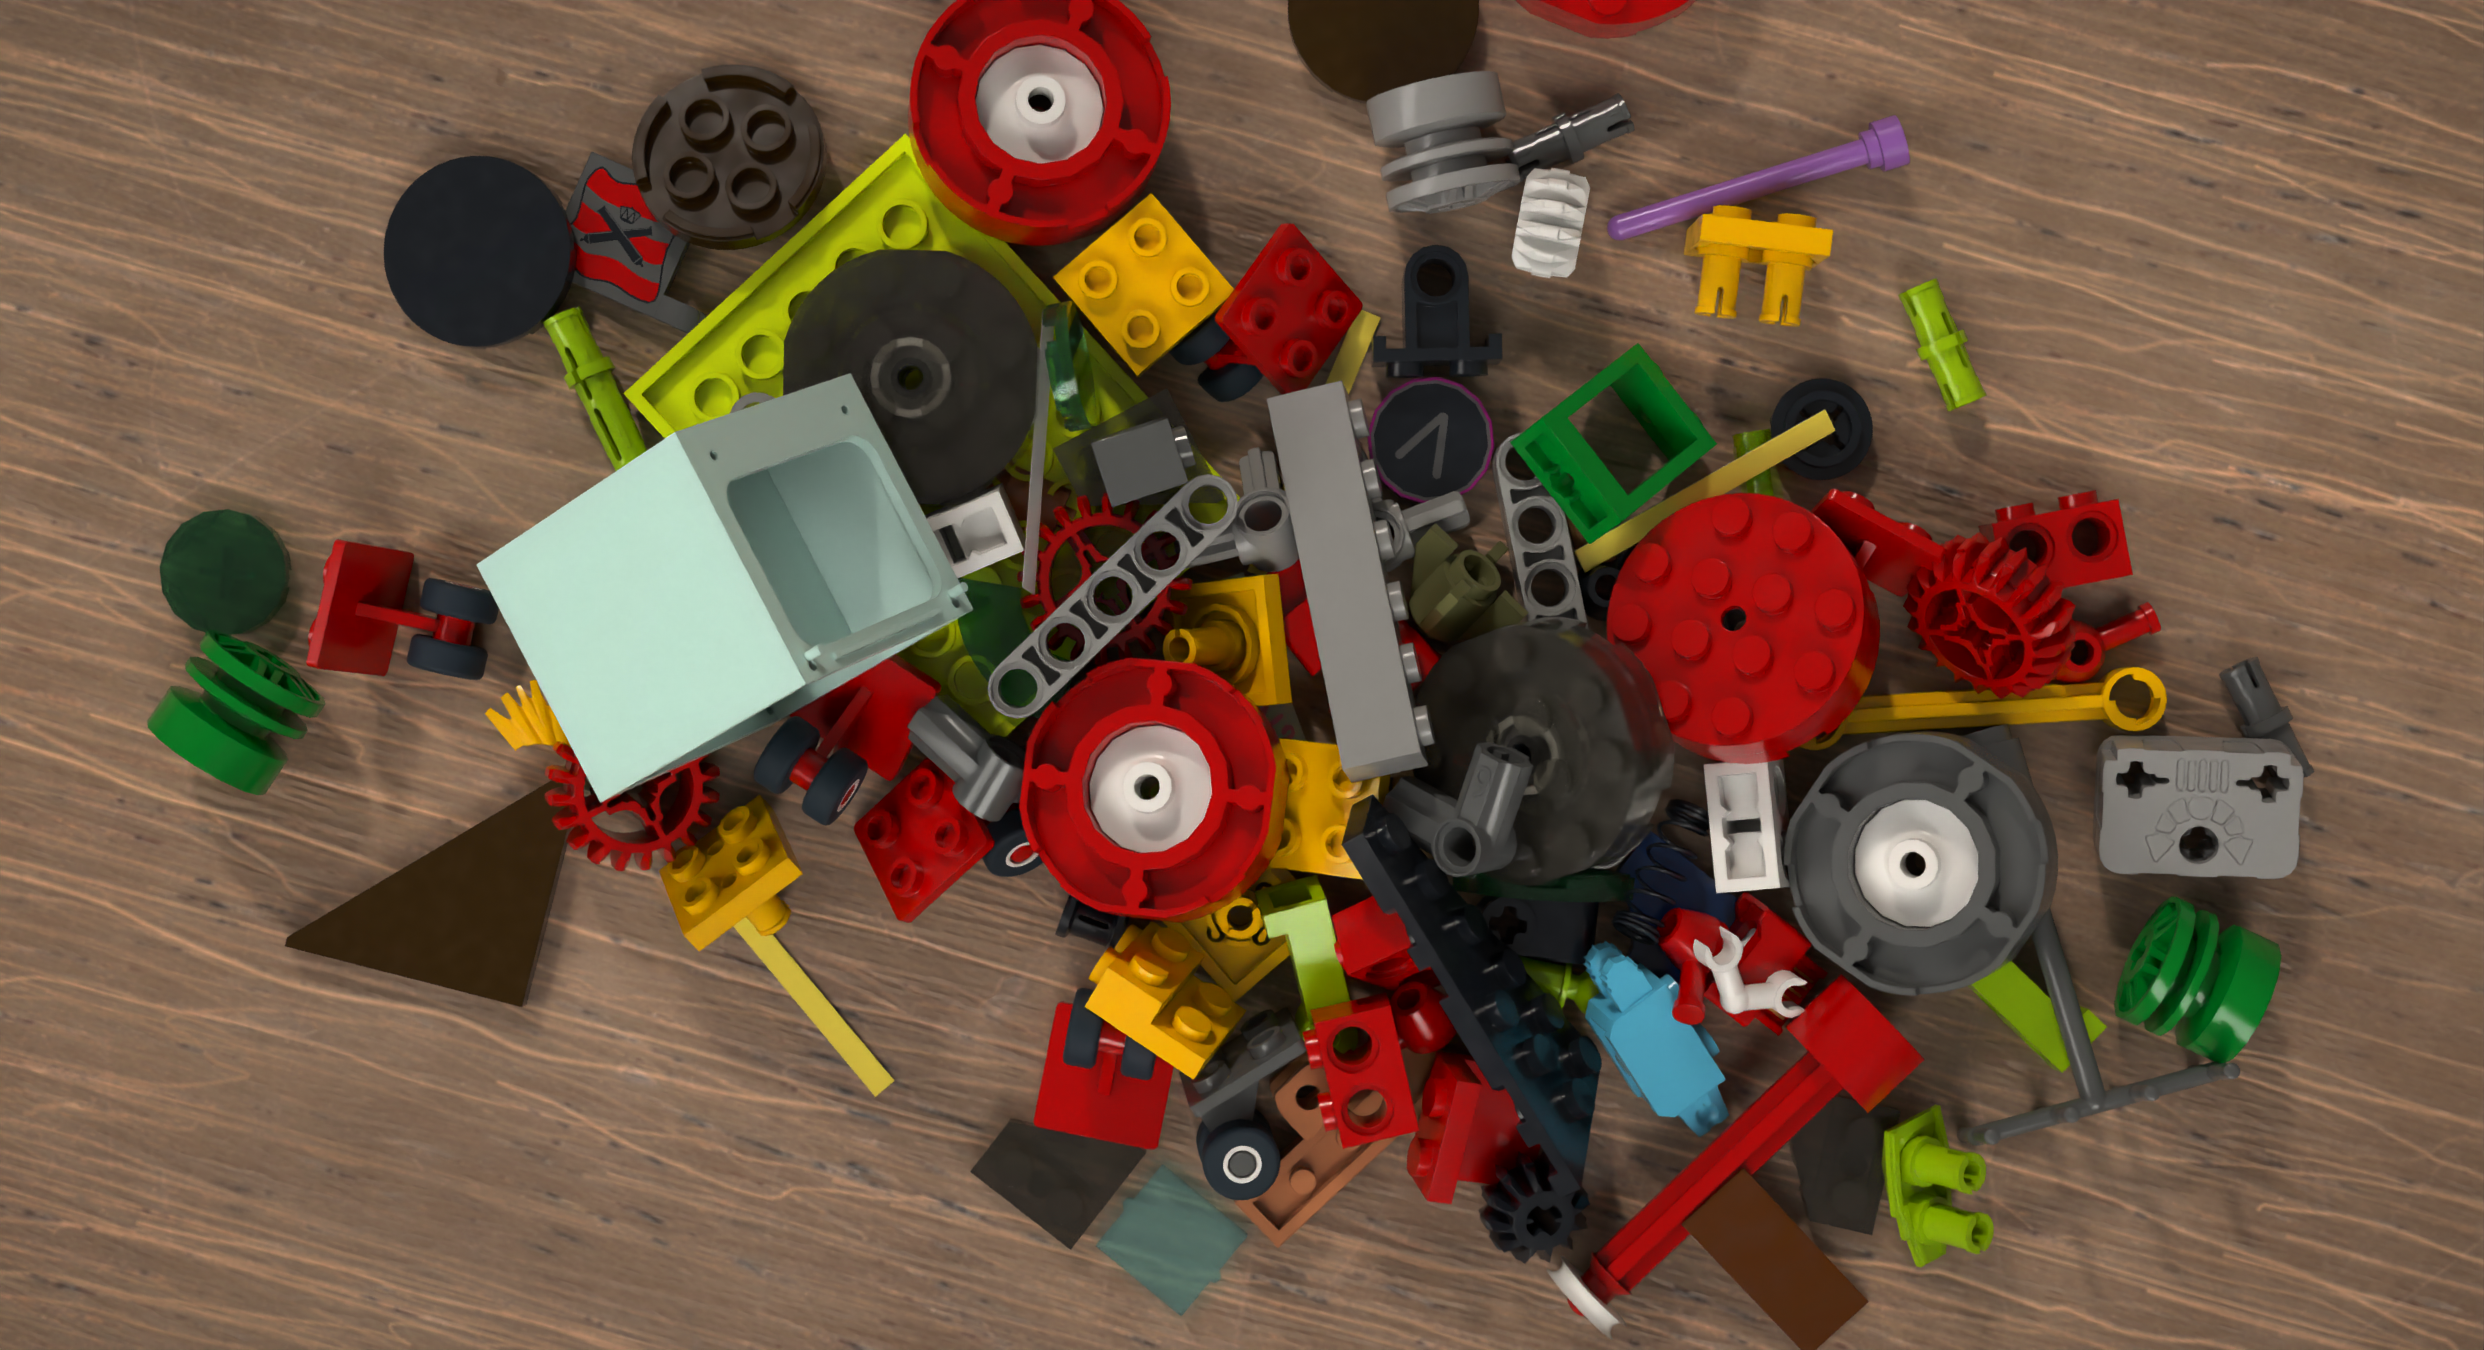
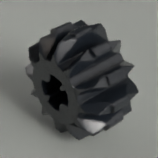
M1518 1151L1516 1167L1510 1171L1506 1167L1495 1164L1496 1175L1500 1181L1498 1184L1481 1186L1482 1197L1487 1204L1478 1211L1480 1213V1220L1485 1228L1489 1230V1238L1496 1248L1504 1253L1510 1251L1515 1259L1522 1261L1524 1264L1535 1252L1540 1259L1550 1263L1553 1248L1559 1244L1562 1247L1573 1250V1240L1569 1236L1570 1232L1588 1229L1587 1219L1581 1212L1590 1205L1588 1193L1581 1186V1189L1559 1198L1548 1180L1549 1175L1555 1171V1168L1545 1151L1534 1162L1528 1155Z

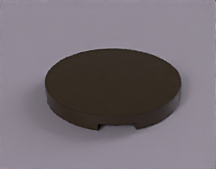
M1288 0L1290 35L1296 52L1306 69L1329 91L1364 104L1378 94L1401 86L1455 74L1471 48L1479 18V0Z
M738 64L701 69L702 74L680 83L663 97L658 95L644 113L638 125L632 148V166L635 181L651 214L666 230L676 237L693 245L715 250H738L758 246L775 239L791 229L802 219L815 202L824 181L827 165L826 143L823 131L813 109L795 90L794 85L775 73L753 66Z

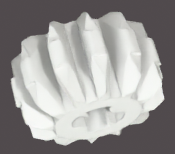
M1552 167L1551 170L1534 168L1529 173L1524 186L1512 251V260L1516 269L1531 272V275L1546 278L1551 276L1567 278L1575 270L1590 186L1586 177L1570 174L1568 170Z

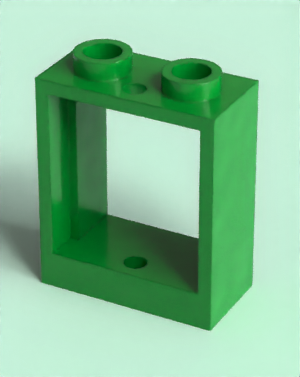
M1639 343L1630 348L1510 442L1589 544L1624 521L1717 445L1703 426L1699 417L1690 410L1665 378L1660 367L1651 360ZM1609 385L1669 460L1628 494L1568 419V417Z

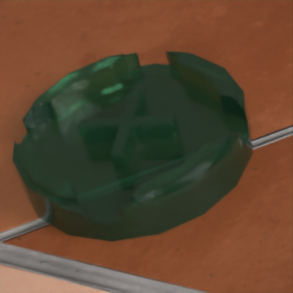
M1072 301L1046 305V309L1043 311L1042 325L1044 327L1055 326L1056 340L1046 342L1045 358L1057 411H1061L1062 417H1068L1064 420V427L1069 432L1094 428L1097 418L1094 380L1086 338L1078 311Z
M231 509L202 512L182 523L166 543L159 567L162 592L174 614L193 629L205 633L208 630H217L228 635L248 634L272 620L286 602L290 588L287 587L290 579L289 570H291L290 554L278 532L257 516Z

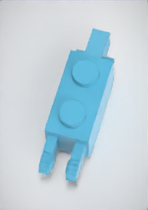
M1607 941L1597 945L1592 944V948L1584 956L1586 961L1583 965L1587 967L1586 971L1590 974L1589 977L1599 993L1588 1001L1585 1019L1637 1097L1643 1098L1658 1116H1678L1698 1137L1703 1136L1713 1126L1721 1123L1729 1116L1718 1089V1085L1726 1079L1713 1060V1057L1720 1053L1717 1044L1700 1023L1688 1025L1674 1019L1672 1009L1673 1003L1678 997L1679 985L1670 975L1666 974L1659 979L1641 963L1636 964L1628 956L1625 957L1614 944H1609Z

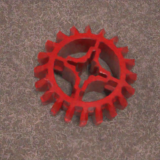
M1104 493L1102 497V513L1092 514L1091 503L1086 495L1079 496L1077 498V506L1082 517L1073 521L1063 506L1056 507L1053 513L1063 527L1055 534L1048 526L1040 523L1039 537L1048 541V544L1044 551L1038 549L1037 561H1040L1038 572H1036L1038 594L1026 595L1020 599L1022 608H1031L1041 604L1046 613L1035 618L1030 623L1032 630L1035 631L1094 574L1091 570L1093 566L1085 555L1086 551L1090 552L1096 563L1106 562L1109 559L1096 549L1084 530L1099 526H1113L1135 534L1158 511L1153 510L1142 524L1134 519L1139 510L1140 501L1138 499L1127 502L1124 515L1114 513V507H1111L1107 493ZM1167 532L1159 539L1154 533L1149 535L1144 541L1145 543H1143L1141 550L1146 564L1155 559L1158 570L1169 569L1175 565L1180 553L1168 557L1164 547L1174 543L1177 539ZM1068 542L1080 561L1082 577L1074 589L1055 601L1052 591V569L1057 555ZM1019 571L1017 574L1019 582L1023 581V571ZM1184 577L1175 578L1157 595L1154 606L1144 619L1139 614L1136 615L1124 627L1126 631L1118 633L1095 655L1096 667L1108 663V648L1118 647L1120 660L1129 657L1133 658L1129 643L1136 640L1139 641L1144 652L1148 655L1153 654L1156 651V646L1147 633L1154 626L1164 636L1174 629L1170 623L1161 619L1166 609L1178 615L1186 614L1187 605L1179 601L1170 600L1172 588L1179 590L1191 589L1192 580ZM1119 578L1116 581V587L1119 590L1117 595L1125 605L1124 610L1119 607L1114 598L1104 599V591L1101 592L1099 598L1095 596L1096 602L1107 605L1115 615H1121L1126 612L1132 603L1128 595V583ZM1058 624L1055 626L1058 631L1050 638L1048 646L1051 650L1055 651L1069 637L1076 641L1070 654V660H1075L1084 651V635L1074 624Z
M1978 532L1971 538L1966 539L1956 535L1952 540L1946 541L1944 544L1941 543V546L1947 550L1941 563L1933 562L1932 571L1920 567L1916 575H1911V581L1906 586L1909 593L1903 607L1912 615L1907 627L1911 631L1922 635L1918 648L1931 651L1937 658L1935 667L1945 666L1954 673L1955 683L1963 679L1970 681L1978 694L1990 688L2000 699H2003L2010 693L2023 698L2030 691L2040 690L2045 683L2049 684L2070 659L2071 651L2076 646L2073 642L2075 634L2079 629V625L2072 619V613L2076 605L2069 600L2061 598L2065 583L2051 581L2046 575L2048 563L2038 566L2027 557L2026 547L2017 552L2010 550L2003 536L1993 542H1989L1983 534Z
M560 741L554 744L553 750L567 761L565 766L551 765L546 767L545 775L550 780L563 783V786L546 792L545 801L550 806H566L555 814L552 822L558 830L574 827L569 833L566 842L574 850L581 849L589 844L587 858L592 863L600 864L610 853L612 867L617 871H624L633 853L637 866L641 870H650L653 863L652 851L657 850L661 857L670 863L676 859V852L671 845L676 839H679L688 847L696 846L697 840L695 836L687 830L693 821L704 827L711 825L712 818L699 809L701 802L712 804L720 800V794L716 790L703 786V782L714 780L720 776V769L717 765L706 762L700 763L711 753L641 784L643 789L638 793V796L643 804L642 806L626 792L600 803L592 787L589 788L591 794L584 798L586 774L572 747ZM680 772L678 795L670 810L663 816L659 805L660 796L667 786L677 781L675 774ZM629 810L640 820L644 829L627 833L609 831L596 825L592 817L604 811L608 815H612L615 812Z

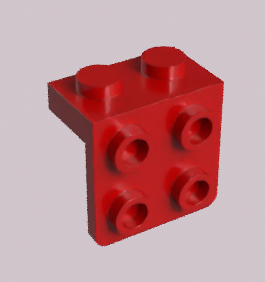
M1436 1051L1430 1078L1426 1081L1423 1090L1422 1110L1418 1121L1420 1131L1415 1133L1407 1154V1171L1427 1201L1452 1204L1458 1180L1498 1184L1500 1180L1496 1175L1495 1164L1506 1167L1510 1171L1516 1167L1518 1151L1528 1155L1534 1162L1538 1157L1540 1143L1528 1148L1516 1128L1520 1119L1515 1110L1514 1101L1506 1088L1501 1091L1493 1090L1472 1056Z

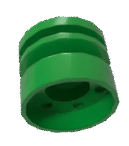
M208 630L199 644L200 649L212 661L201 657H190L185 664L186 671L204 691L199 693L181 686H170L147 720L148 728L172 751L216 779L241 791L254 795H264L288 761L287 753L269 736L270 733L274 732L293 739H303L308 729L297 714L309 718L317 717L326 704L325 700L315 688L300 677V674L292 666L275 654L254 643L243 642L217 630Z
M2171 896L2161 903L2148 919L2128 954L2117 985L2114 1001L2115 1014L2117 1017L2135 1025H2139L2144 1021L2145 1030L2158 1036L2169 1032L2176 1025L2175 1037L2177 1045L2213 1062L2227 1063L2234 1059L2248 1043L2270 1003L2280 972L2282 955L2279 944L2237 925L2228 927L2218 936L2219 922L2217 915L2205 910L2195 913L2193 904Z

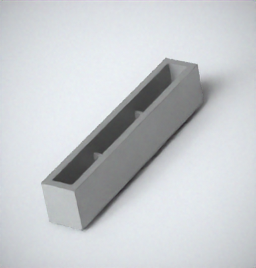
M1342 380L1266 398L1342 769L1351 783L1428 766L1424 746L1435 744V736L1427 705L1416 707L1411 683L1422 681L1421 670L1414 643L1402 644L1398 621L1409 619L1401 582L1389 583L1385 560L1395 558L1396 554L1387 519L1376 521L1372 499L1382 497L1383 493L1375 460H1363L1359 438L1370 436L1362 399L1351 401Z

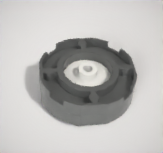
M1912 732L1890 735L1862 743L1839 755L1826 765L1790 819L1785 838L1784 865H1788L1790 888L1796 905L1792 910L1804 934L1815 949L1871 988L1887 993L1917 996L1919 994L1942 993L1966 987L1998 971L2017 956L2052 904L2058 876V849L2052 821L2045 804L2025 775L1969 738L1942 732ZM1917 853H1919L1926 862V868L1924 872L1921 871L1915 863V857Z

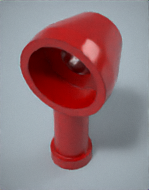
M2150 603L2141 604L2137 607L2138 610L2097 628H2093L2085 622L2074 620L2079 625V629L2075 634L2073 642L2080 640L2087 646V658L2078 665L2069 659L2054 679L2068 684L2085 682L2096 675L2101 669L2106 651L2149 633L2152 635L2161 631L2159 619Z
M1673 908L1661 919L1666 927H1657L1661 935L1658 938V944L1671 963L1681 971L1678 997L1673 1003L1672 1016L1680 1023L1694 1025L1701 1023L1705 1018L1704 993L1707 973L1711 971L1710 968L1699 962L1695 957L1693 951L1694 940L1697 939L1708 946L1712 952V957L1721 952L1724 944L1719 927L1722 926L1728 931L1729 928L1724 922L1709 914Z
M1408 982L1394 992L1390 1005L1401 1051L1407 1047L1414 1053L1428 1054L1443 1048L1452 1040L1457 1031L1439 1003L1446 996L1445 994L1420 982ZM1367 1042L1359 1048H1357L1356 1050L1353 1051L1352 1049H1350L1344 1054H1354L1359 1052L1365 1047Z

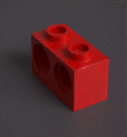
M2096 490L2058 497L2060 510L2037 515L2035 514L2033 502L1996 509V523L1978 526L1979 532L1989 542H1993L2003 536L2008 547L2015 534L2018 532L2027 534L2033 540L2036 547L2035 558L2032 562L2037 566L2048 563L2046 575L2051 581L2065 583L2064 588L2133 575L2119 499L2098 502ZM2081 520L2091 523L2098 534L2097 546L2088 556L2080 553L2072 541L2073 529Z
M1374 896L1331 916L1337 935L1336 943L1334 944L1335 953L1340 965L1347 972L1348 976L1396 991L1400 986L1408 982H1420L1431 988L1441 985L1431 967L1419 971L1407 952L1411 942L1407 935L1405 924L1397 912L1391 915L1383 913Z
M1386 992L1310 1010L1315 1029L1303 1031L1302 1034L1310 1068L1313 1070L1324 1067L1329 1091L1317 1094L1325 1132L1338 1129L1342 1147L1345 1149L1420 1131L1393 1013ZM1347 1027H1359L1369 1034L1365 1047L1354 1054L1341 1053L1333 1046L1336 1035ZM1370 1089L1380 1093L1383 1096V1101L1379 1109L1373 1114L1360 1116L1348 1109L1351 1097L1358 1091Z

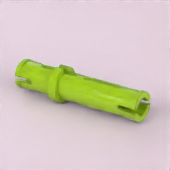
M573 307L550 317L543 322V325L562 358L568 373L564 376L569 390L576 389L599 440L615 471L646 452L647 448L611 372L615 370L610 356L603 357L589 329L581 307Z

